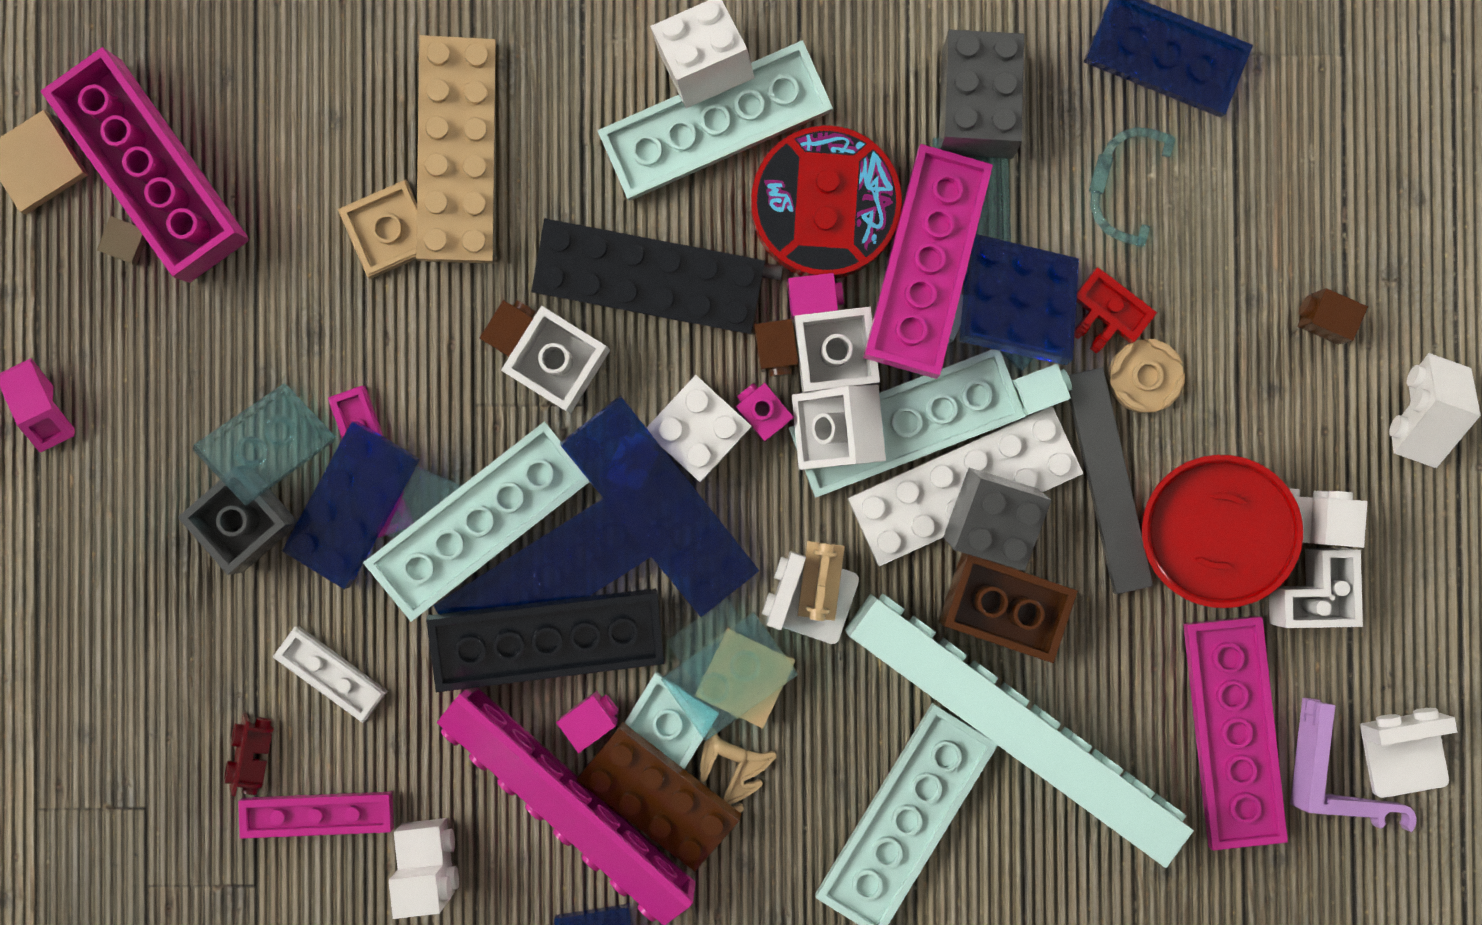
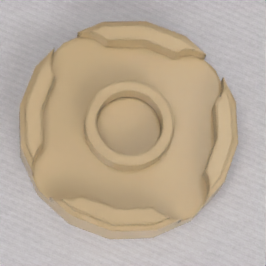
M1156 339L1137 340L1134 343L1123 346L1113 356L1108 369V385L1114 398L1124 408L1137 413H1154L1169 407L1180 396L1185 383V373H1183L1179 354L1170 345Z

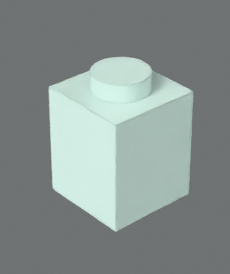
M1058 363L1012 380L1025 416L1071 399L1068 392L1072 390L1070 378L1064 369L1060 370Z

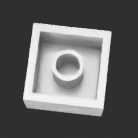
M708 0L650 26L659 54L685 108L755 78L748 49L722 0Z
M541 305L501 371L563 410L571 413L607 357L610 349Z
M871 306L794 316L793 324L802 393L844 386L877 385L880 383L878 362L863 358L873 321Z
M695 375L644 431L699 482H702L746 435L752 426Z

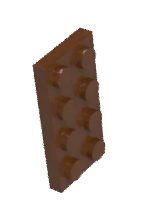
M624 722L619 725L576 779V781L694 872L736 826L742 815Z

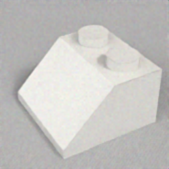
M878 385L844 386L792 395L799 470L886 461Z

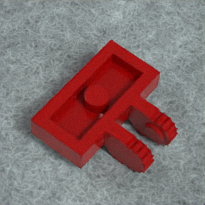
M1097 267L1072 297L1073 300L1089 312L1081 319L1071 335L1076 339H1080V337L1087 333L1096 318L1101 320L1107 326L1094 338L1089 348L1097 354L1115 332L1129 343H1134L1157 312Z

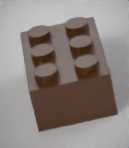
M961 553L938 622L945 627L1054 663L1078 591L986 559Z

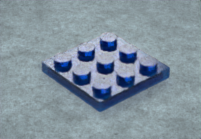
M976 234L965 275L959 342L1068 365L1073 360L1079 258Z

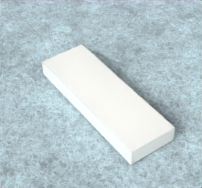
M299 625L292 629L273 655L274 659L362 723L367 721L388 692Z

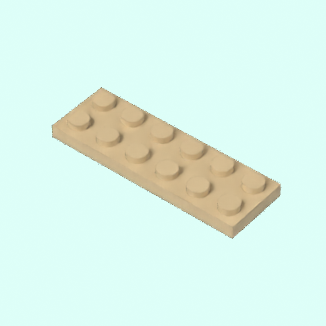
M419 35L417 261L493 264L495 39Z

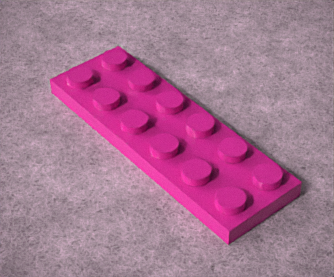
M920 144L864 351V359L938 379L940 376L993 164Z
M1248 616L1183 623L1208 847L1212 850L1288 843L1263 617Z

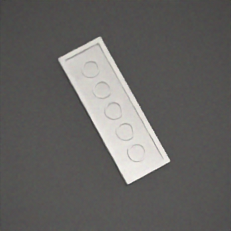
M1053 406L1031 414L847 498L877 565H884L943 538L969 467L1038 488L1041 492L1082 475L1083 471Z

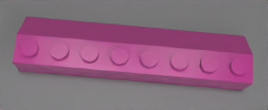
M480 688L465 689L455 698L437 721V724L443 728L441 730L442 735L450 743L456 746L460 743L471 753L469 755L470 760L478 768L484 771L488 768L499 778L497 780L498 785L511 796L517 794L527 803L525 805L526 810L539 821L545 819L554 827V835L567 846L573 844L582 852V860L594 871L601 869L611 878L609 881L611 886L624 897L630 895L639 903L637 906L639 911L652 922L658 920L662 925H666L691 906L694 900L696 881L621 814L576 781L578 776Z

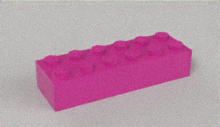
M101 47L40 91L172 277L191 283L250 240L120 58L104 47Z

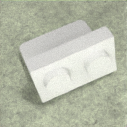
M790 551L788 558L781 557L774 575L775 579L780 580L776 593H768L762 610V614L768 616L766 625L778 630L785 628L829 644H835L840 639L859 583V577L854 572L842 569L835 621H818L809 619V617L797 616L806 557Z
M1421 708L1414 710L1411 715H1381L1376 717V721L1360 723L1371 788L1374 795L1385 798L1442 788L1448 785L1449 776L1441 735L1458 733L1455 717L1439 713L1437 708Z

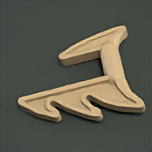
M711 725L703 745L700 760V780L702 782L707 780L718 754L738 762L722 798L731 805L741 801L762 787L763 782L761 779L751 782L744 781L764 771L776 759L777 754L775 751L764 753L747 751L726 742L719 737L716 727ZM741 803L731 805L740 813L744 810Z

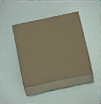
M110 216L97 251L137 266L146 239L136 225Z

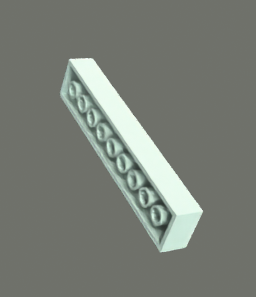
M870 593L844 629L849 637L1163 867L1167 868L1194 831L1183 823L1187 815L1157 793L1155 794L1154 791L1127 771L1120 776L1124 769L1097 749H1094L1089 754L1092 748L1090 744L1066 727L1059 732L1057 729L1061 723L1035 704L1029 710L1026 706L1030 701L1008 684L1003 682L1000 688L996 686L997 676L975 660L970 665L966 664L964 659L967 657V654L945 638H942L940 643L932 639L936 634L934 630L915 616H912L909 621L901 616L905 609L882 593L878 599Z

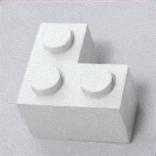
M1428 353L1420 365H1415L1408 374L1406 383L1410 391V405L1402 415L1394 418L1389 429V435L1392 436L1394 454L1437 468L1481 415L1472 369Z
M1289 488L1296 499L1302 517V543L1364 548L1368 501L1353 500V492L1313 491V498L1300 497V489Z
M1349 548L1305 549L1306 586H1280L1269 594V624L1283 628L1363 627L1361 550Z
M447 818L402 823L394 831L398 870L389 879L393 919L440 914L455 893V890L459 887L457 866H452L450 853L454 852L455 849L453 829H448Z

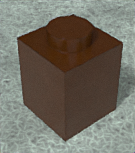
M1325 288L1311 295L1309 294L1303 300L1299 309V315L1302 317L1297 327L1337 345L1351 342L1357 334L1368 306Z
M503 300L479 338L509 357L533 320L532 317L536 311L518 300L513 305Z
M792 319L754 324L760 371H769V377L792 374L791 368L797 367L799 364Z

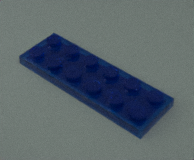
M621 395L560 442V446L700 617L759 572L756 565Z
M623 485L434 605V608L438 614L590 596L665 547L628 488Z

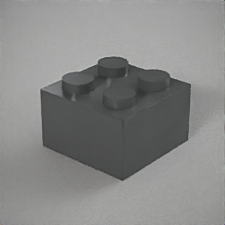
M234 467L178 516V519L227 575L243 573L299 524L251 467Z
M969 467L943 538L955 551L1025 571L1052 500L1038 488Z

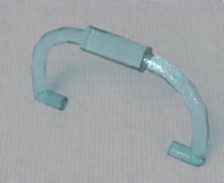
M1134 127L1119 132L1108 142L1103 154H1099L1089 192H1091L1090 208L1095 222L1105 234L1119 241L1143 247L1146 244L1150 226L1142 224L1138 236L1112 227L1103 217L1100 208V195L1104 193L1113 161L1112 154L1120 143L1135 136L1148 137L1164 142L1161 155L1171 157L1175 137L1151 128Z

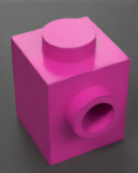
M834 273L788 278L787 287L792 320H794L796 315L837 311L838 305H844L842 283H835Z
M753 383L737 396L741 403L736 406V410L752 426V429L764 443L794 418L766 383H763L759 388Z
M596 690L562 715L556 723L579 754L616 727L619 720L615 715L619 711L607 694L602 697Z

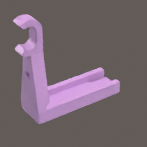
M1302 698L1290 804L1308 813L1370 817L1372 825L1380 829L1386 825L1385 817L1389 812H1398L1402 816L1399 824L1403 829L1412 832L1416 826V814L1406 805L1398 802L1325 793L1335 705L1322 703L1318 699Z

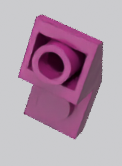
M32 358L0 373V389L20 430L40 453L74 437L75 428L53 402L54 386Z

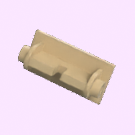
M807 541L797 616L809 617V619L818 621H835L845 546Z

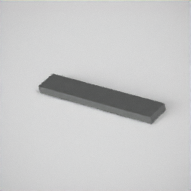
M1101 367L1070 374L1068 376L1072 384V390L1068 391L1071 397L1069 402L1113 593L1121 594L1152 587L1153 582L1143 546V539L1104 369Z

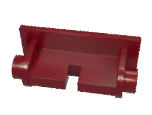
M243 713L241 724H234L231 746L236 747L234 761H227L224 773V784H229L231 796H236L237 787H242V793L248 795H256L258 788L263 787L267 760L253 759L254 753L269 754L272 733L274 731V727L271 726V719L257 717L255 723H250L247 713Z

